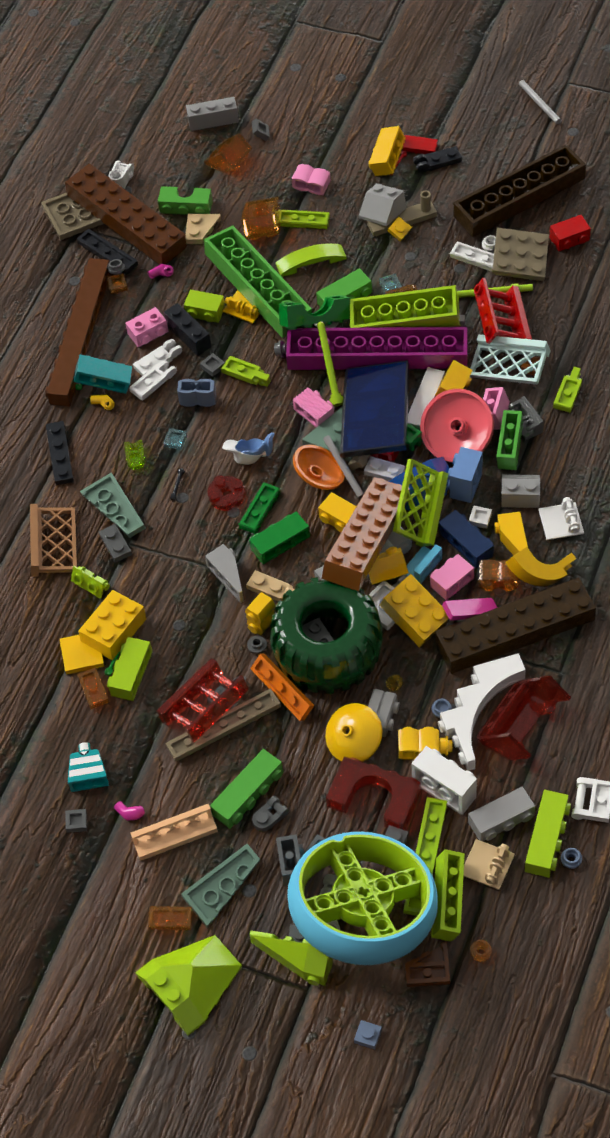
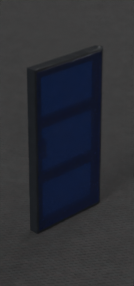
M408 360L345 369L340 457L348 458L407 450Z

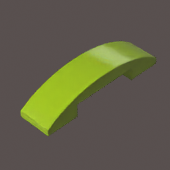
M318 244L299 249L284 256L276 262V267L280 276L284 277L297 273V268L325 260H329L331 264L346 260L347 258L340 244Z

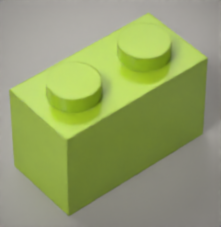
M196 290L189 291L184 303V310L194 319L219 323L225 308L224 296Z

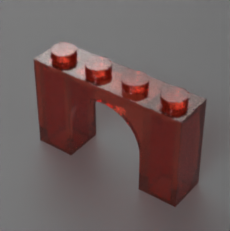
M344 757L326 796L327 807L346 813L354 794L360 788L371 784L380 785L386 788L392 796L384 815V827L388 828L391 825L405 830L421 793V782L413 777L401 776L392 770L380 769L374 764L362 763L356 758Z

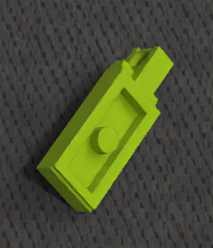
M229 356L221 368L222 373L254 385L260 384L268 387L271 382L270 375L264 373L260 366Z
M573 367L571 375L564 376L553 404L554 409L571 413L582 385V379L580 378L581 368Z

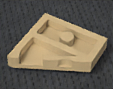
M188 214L186 244H203L204 239L214 230V225L221 221V215Z

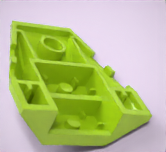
M214 935L154 958L135 972V974L148 990L151 988L173 1014L176 1023L189 1036L206 1022L209 1013L218 1004L221 995L229 987L242 965Z

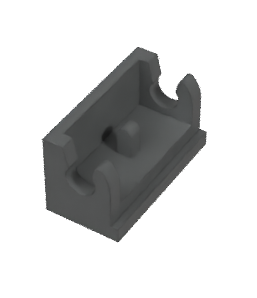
M525 396L509 405L511 411H522V436L525 441L543 433L544 421Z

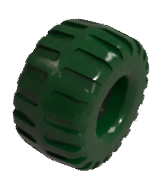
M318 577L310 579V583L304 584L302 581L296 584L295 590H288L283 595V601H278L271 618V648L279 668L299 688L303 689L306 686L313 693L325 690L326 694H334V690L342 689V692L351 689V684L359 685L365 680V674L370 675L375 668V663L379 660L383 640L382 624L373 599L369 595H365V591L362 588L356 591L327 580H319ZM321 617L342 618L347 620L349 624L343 636L330 642H316L308 638L303 632L302 627L307 622Z

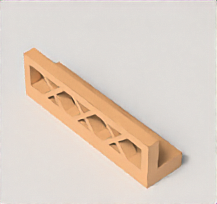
M209 804L131 832V836L139 859L142 861L216 833L218 830L212 817Z

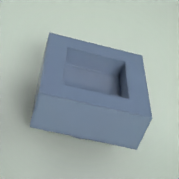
M361 1020L354 1043L375 1049L382 1026Z

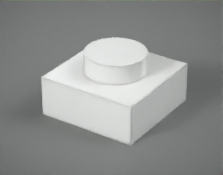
M473 506L469 523L473 526L487 529L492 509Z

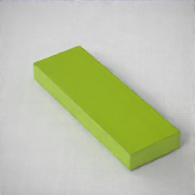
M279 210L277 226L328 229L330 213Z

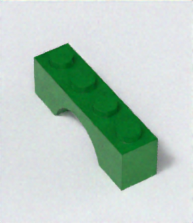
M343 295L325 297L321 308L314 313H308L304 305L298 302L279 304V325L286 327L287 330H295L297 326L313 327V324L323 322L324 325H328L330 321L342 323L344 319H350V297Z

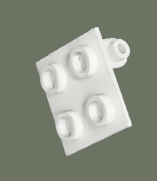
M570 497L564 498L562 505L538 508L546 540L584 534L576 502L573 503Z

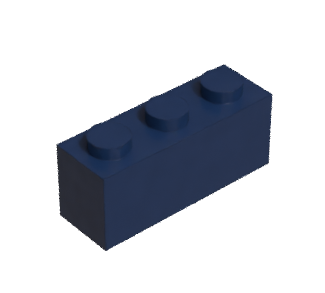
M454 510L439 521V534L475 568H478L494 556L493 542L489 538L484 537L478 527L469 523L465 515Z

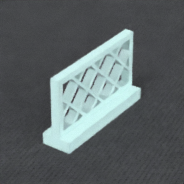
M478 334V346L470 368L473 370L470 377L538 385L546 357H549L551 350L547 341L496 336L488 344L486 343L485 335ZM482 350L489 351L491 353L483 359L480 357ZM501 352L507 353V356L501 360H498L496 357ZM518 354L524 355V358L517 362L513 359ZM534 356H541L540 360L534 364L530 360ZM494 357L496 363L487 367L485 362ZM511 359L514 364L505 369L502 364ZM528 361L531 366L522 371L519 366ZM482 364L486 368L480 373L475 372L476 368ZM498 366L503 370L498 374H492L491 372ZM515 368L520 372L515 376H509L508 374ZM534 369L536 372L535 377L527 378L525 374Z

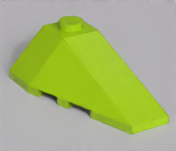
M250 931V940L253 945L304 980H307L309 984L325 986L333 964V958L317 950L305 939H303V942H296L293 937L286 936L282 940L274 934Z

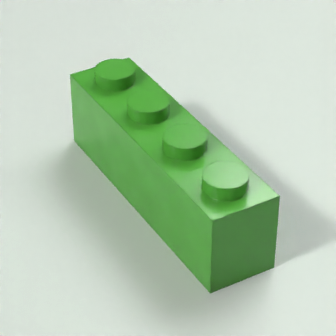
M262 749L210 805L212 816L229 829L234 824H238L243 814L254 807L256 800L268 792L270 785L281 778L283 774L282 762L265 749Z

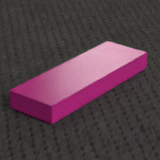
M492 598L445 601L442 605L450 621L468 619L497 608Z

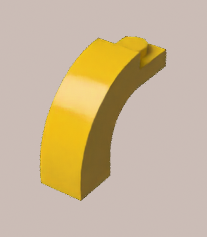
M526 546L505 563L522 581L535 586H549L568 575L566 571L572 567L571 562L576 557L573 553H570L558 563L548 565L538 561Z

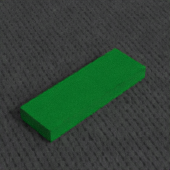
M263 482L238 524L239 528L256 534L279 496L280 488Z

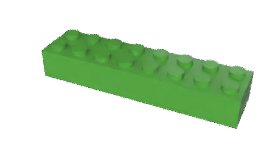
M234 226L204 239L205 255L250 304L258 308V312L282 338L287 336L288 330L286 327L279 325L280 303L298 302L304 305L308 313H312V308Z

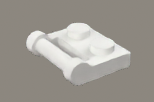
M584 777L577 778L576 786L578 789L575 808L572 809L571 817L577 820L588 819L608 823L610 815V782ZM586 788H592L589 810L583 809Z

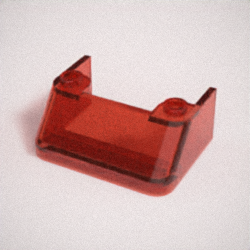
M551 675L520 680L510 688L478 733L477 739L484 746L510 760L528 759L531 754L525 749L522 740L540 715L551 714L555 710L557 702L569 701L572 697Z

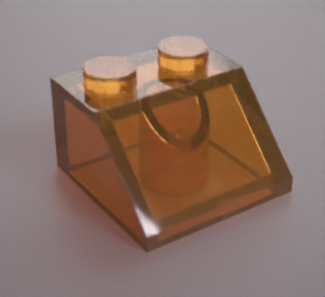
M239 133L224 140L204 163L223 173L233 172L240 166V161H244L249 157L248 153L252 150V147Z

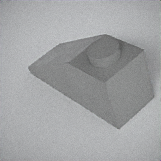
M222 544L205 556L207 567L235 598L242 603L244 599L235 560L236 554L231 548L228 549Z

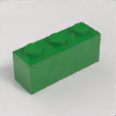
M296 511L285 516L281 521L271 524L262 532L254 534L249 539L250 549L264 565L310 537V530L308 524Z

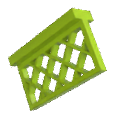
M413 459L407 460L393 532L415 541L416 545L420 547L434 546L448 473L444 471L438 472ZM413 466L416 467L418 475L415 477L412 472ZM426 473L430 474L429 482L426 480ZM419 478L423 484V487L420 489L416 482ZM410 484H412L414 493L411 495L408 490ZM424 490L426 492L425 501L421 495V492ZM415 496H417L419 505L416 507L412 500ZM407 501L411 509L409 512L405 510V503ZM420 508L422 509L421 519L417 512V510H419ZM413 514L416 521L413 525L408 517ZM402 520L405 521L407 526L405 530L400 529ZM416 526L419 528L417 536L414 532Z

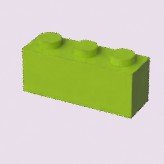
M128 637L126 643H123L121 646L120 658L115 661L114 673L109 677L107 687L110 690L111 696L133 701L150 660L152 648L149 641Z

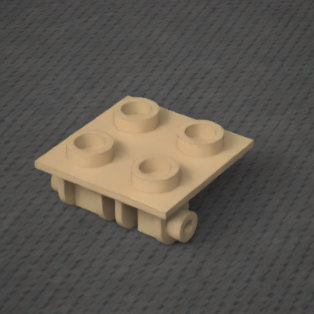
M476 839L464 864L463 876L500 890L515 853L508 850L509 846L506 844L496 847Z

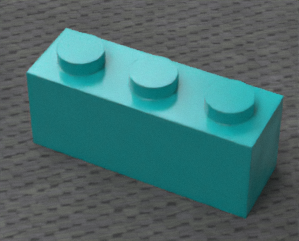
M80 354L76 364L74 382L126 394L130 385L132 366Z

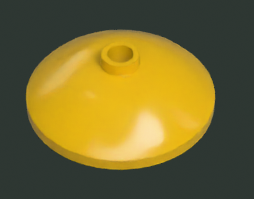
M351 703L339 708L331 716L326 727L325 738L329 751L336 759L348 764L361 763L370 758L378 749L382 739V725L376 712L370 707L359 703ZM347 728H350L349 733L346 734Z

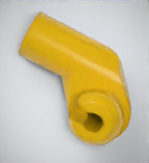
M92 395L90 397L91 404H100L106 410L114 408V401L108 395Z

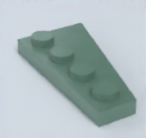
M112 472L80 491L82 496L111 522L116 524L129 538L146 529Z
M246 844L181 893L182 898L207 928L259 864L260 858Z

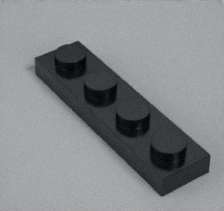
M87 229L77 238L78 244L99 258L109 260V262L115 259L121 260L125 265V270L122 272L125 275L138 266V261L90 229Z
M64 421L46 424L55 484L57 486L73 483L74 479Z

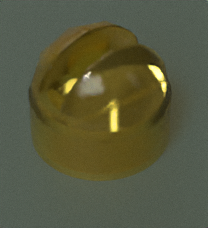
M393 674L386 679L387 688L393 692L398 691L403 685V679L400 675Z

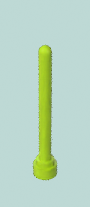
M319 322L317 327L332 393L329 401L334 407L343 405V396L338 391L325 325L323 322Z

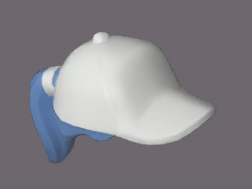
M275 433L268 434L264 441L261 439L227 440L222 448L232 452L237 463L253 464L260 457L269 456L272 453Z

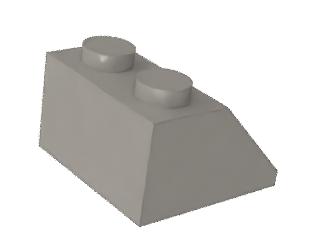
M376 183L366 192L359 218L388 226L406 209L404 191Z
M502 474L501 507L539 508L540 475Z

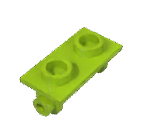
M73 566L71 581L101 599L103 590L107 591L110 587L108 581L99 576L94 578L95 574L84 566Z

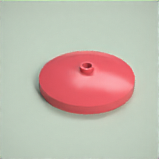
M466 389L444 391L428 403L422 414L420 422L422 440L437 458L444 457L445 461L453 463L454 455L459 453L461 447L483 452L490 443L494 431L492 411L484 399L472 391Z

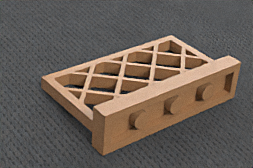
M30 504L31 577H38L39 573L72 572L73 566L77 567L75 507L38 508V504ZM41 514H50L53 517L46 521L41 517ZM62 514H71V518L67 521L63 520L60 516ZM55 520L63 524L58 529L51 525ZM46 528L53 531L48 537L42 533ZM64 528L72 531L67 537L61 533ZM56 535L63 539L59 544L51 540ZM47 543L54 547L49 552L42 548ZM65 543L72 547L68 552L61 548ZM56 551L63 555L59 560L51 556ZM48 558L54 564L52 566H42V563ZM67 558L73 563V566H64L61 563Z

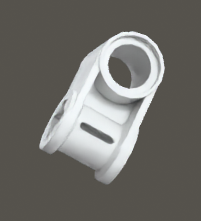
M117 160L109 173V178L125 189L134 174V164L130 163L128 165Z

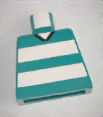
M80 743L78 745L79 752L70 754L68 784L71 792L109 786L99 750H91L90 743Z

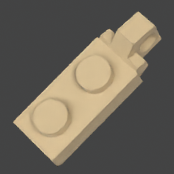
M256 570L246 584L247 589L258 594L262 592L275 601H283V595L288 590H295L290 584Z

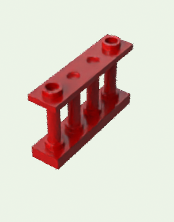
M482 278L476 284L474 294L486 343L490 344L496 336L532 340L519 287L512 285L504 293L489 289L486 278ZM490 296L503 299L505 305L491 302ZM494 310L507 313L509 319L495 316ZM497 323L510 326L512 332L498 329Z

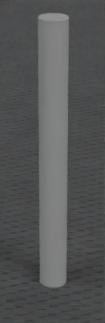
M521 80L519 82L521 88L556 124H559L561 119L524 80Z
M329 435L323 438L324 442L358 499L362 498L364 493L344 459L340 457V452Z

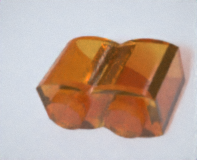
M482 560L479 562V588L486 591L498 588L505 591L518 589V577L506 565L505 562L508 560Z

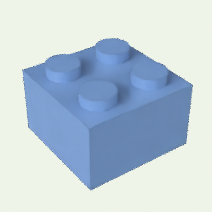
M461 447L459 453H455L453 458L454 466L449 468L448 471L449 482L447 490H450V498L472 503L482 476L483 452Z

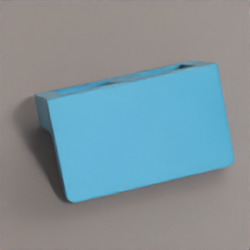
M435 545L430 550L423 546L407 564L409 573L405 575L408 577L412 574L421 584L441 561L442 548Z

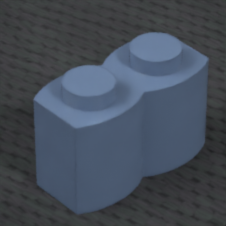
M183 379L178 381L177 393L180 405L189 407L198 404L207 407L216 404V389L213 380L200 379L195 381Z

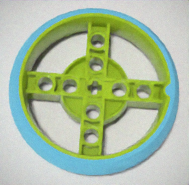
M371 832L337 834L312 846L296 864L288 885L287 895L290 914L305 940L317 950L333 959L356 965L387 963L401 958L414 950L431 930L438 909L437 888L433 876L424 861L403 843L388 836ZM358 861L377 863L396 871V873L384 876L375 870L361 868ZM331 865L337 876L331 892L305 899L304 888L307 882L317 872ZM419 896L421 901L420 913L411 923L396 931L388 917L394 907V903ZM342 919L348 924L364 927L369 936L343 932L327 923Z

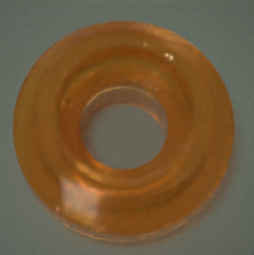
M477 940L471 945L470 953L475 960L485 961L490 958L492 948L487 941ZM483 949L485 952L483 954H479L477 950Z

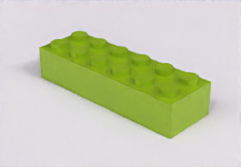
M456 285L350 299V328L460 327L459 297Z

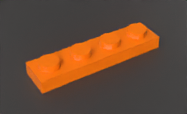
M260 654L250 669L269 689H272L276 697L299 721H304L314 707V704L266 654Z

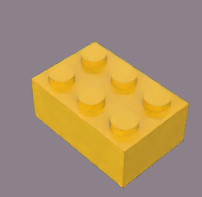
M412 574L389 592L379 604L418 647H421L435 634L436 630L441 629L449 620L442 605Z
M112 590L79 629L80 641L101 652L108 659L113 660L121 650L122 644L126 643L127 638L132 637L145 622L144 606Z

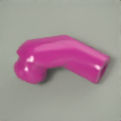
M161 264L148 271L151 279L158 275L168 277L174 273L173 267L166 264Z
M121 801L114 806V809L127 821L140 819L145 814L142 806L127 808Z

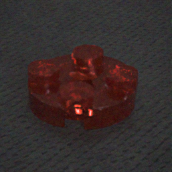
M216 476L207 491L208 499L212 506L223 511L232 510V507L236 505L238 507L245 498L243 482L232 476ZM224 491H229V492H230V493H227L226 496L223 495V492H224Z

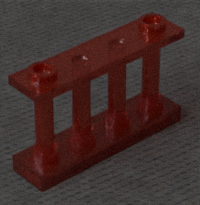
M211 658L157 710V713L162 723L166 726H169L175 720L187 727L186 731L191 741L195 743L249 688L244 677L241 675L235 681L223 676L217 661ZM215 680L228 687L221 695L208 688ZM201 694L214 700L207 708L195 702ZM187 707L200 713L193 722L181 715Z

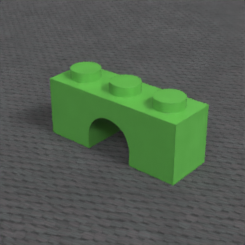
M161 186L158 198L159 211L166 214H210L213 201L211 189L194 188L191 196L183 198L179 196L178 187Z

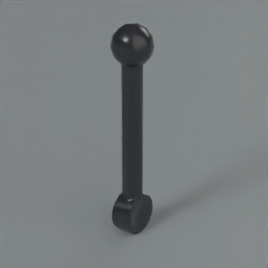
M183 468L178 469V477L170 497L172 501L176 499L181 477L185 473Z

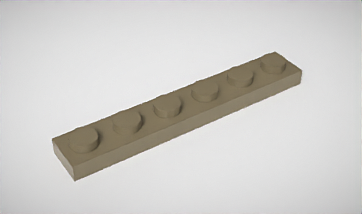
M270 688L165 743L175 762L273 712L281 707V703Z

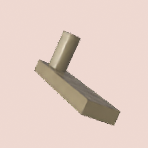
M427 190L420 193L421 203L406 208L398 217L409 225L437 217V211L431 202V193ZM398 217L388 226L367 221V226L373 237L387 233L388 228Z

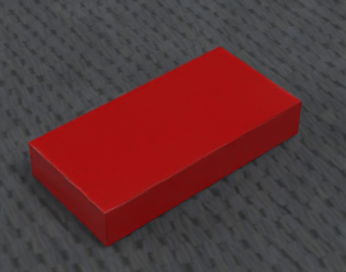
M405 135L402 151L420 154L436 152L438 139Z

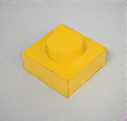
M398 217L387 231L401 242L412 227Z

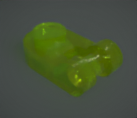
M137 440L136 443L124 442L128 467L131 469L143 467L145 464L143 441Z

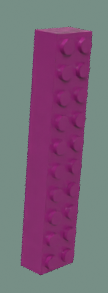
M467 327L325 328L334 369H347L408 360L409 369H427L428 367L448 369L453 360L467 367ZM318 328L288 330L286 350L288 370H327Z

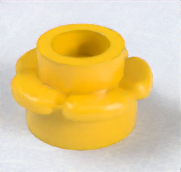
M448 736L439 738L441 754L447 756L448 752H452V740H448Z

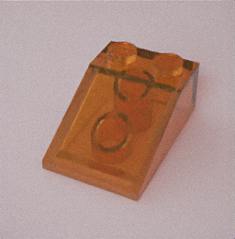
M279 196L245 203L241 219L245 239L257 240L263 236L274 237L279 234Z

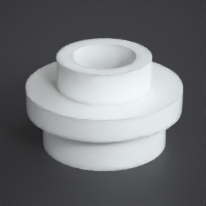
M493 235L486 236L482 241V248L485 251L493 252L496 237Z

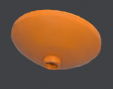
M303 445L293 455V465L297 474L310 486L322 490H332L342 484L345 475L332 453L327 449L317 445Z

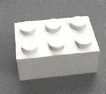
M426 746L411 763L412 783L436 799L447 800V806L459 814L463 815L477 798V778L468 770L464 771L455 761L447 760L436 749H430Z

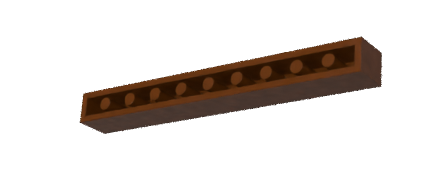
M89 258L87 265L84 266V276L80 279L79 284L80 289L76 291V301L71 307V317L67 320V330L63 332V343L59 345V355L54 361V371L50 374V384L45 390V395L48 397L49 404L71 406L76 390L75 385L77 384V382H74L76 364L80 354H87L111 275L108 272L109 260Z

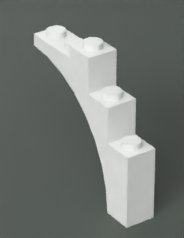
M519 653L473 666V674L471 675L473 685L457 689V697L454 698L457 708L440 713V721H438L440 732H444L448 739L452 738L455 748L458 747L460 753H458L462 765L465 764L468 771L475 769V756L471 739L479 714L486 704L500 691L512 684L525 680V667Z

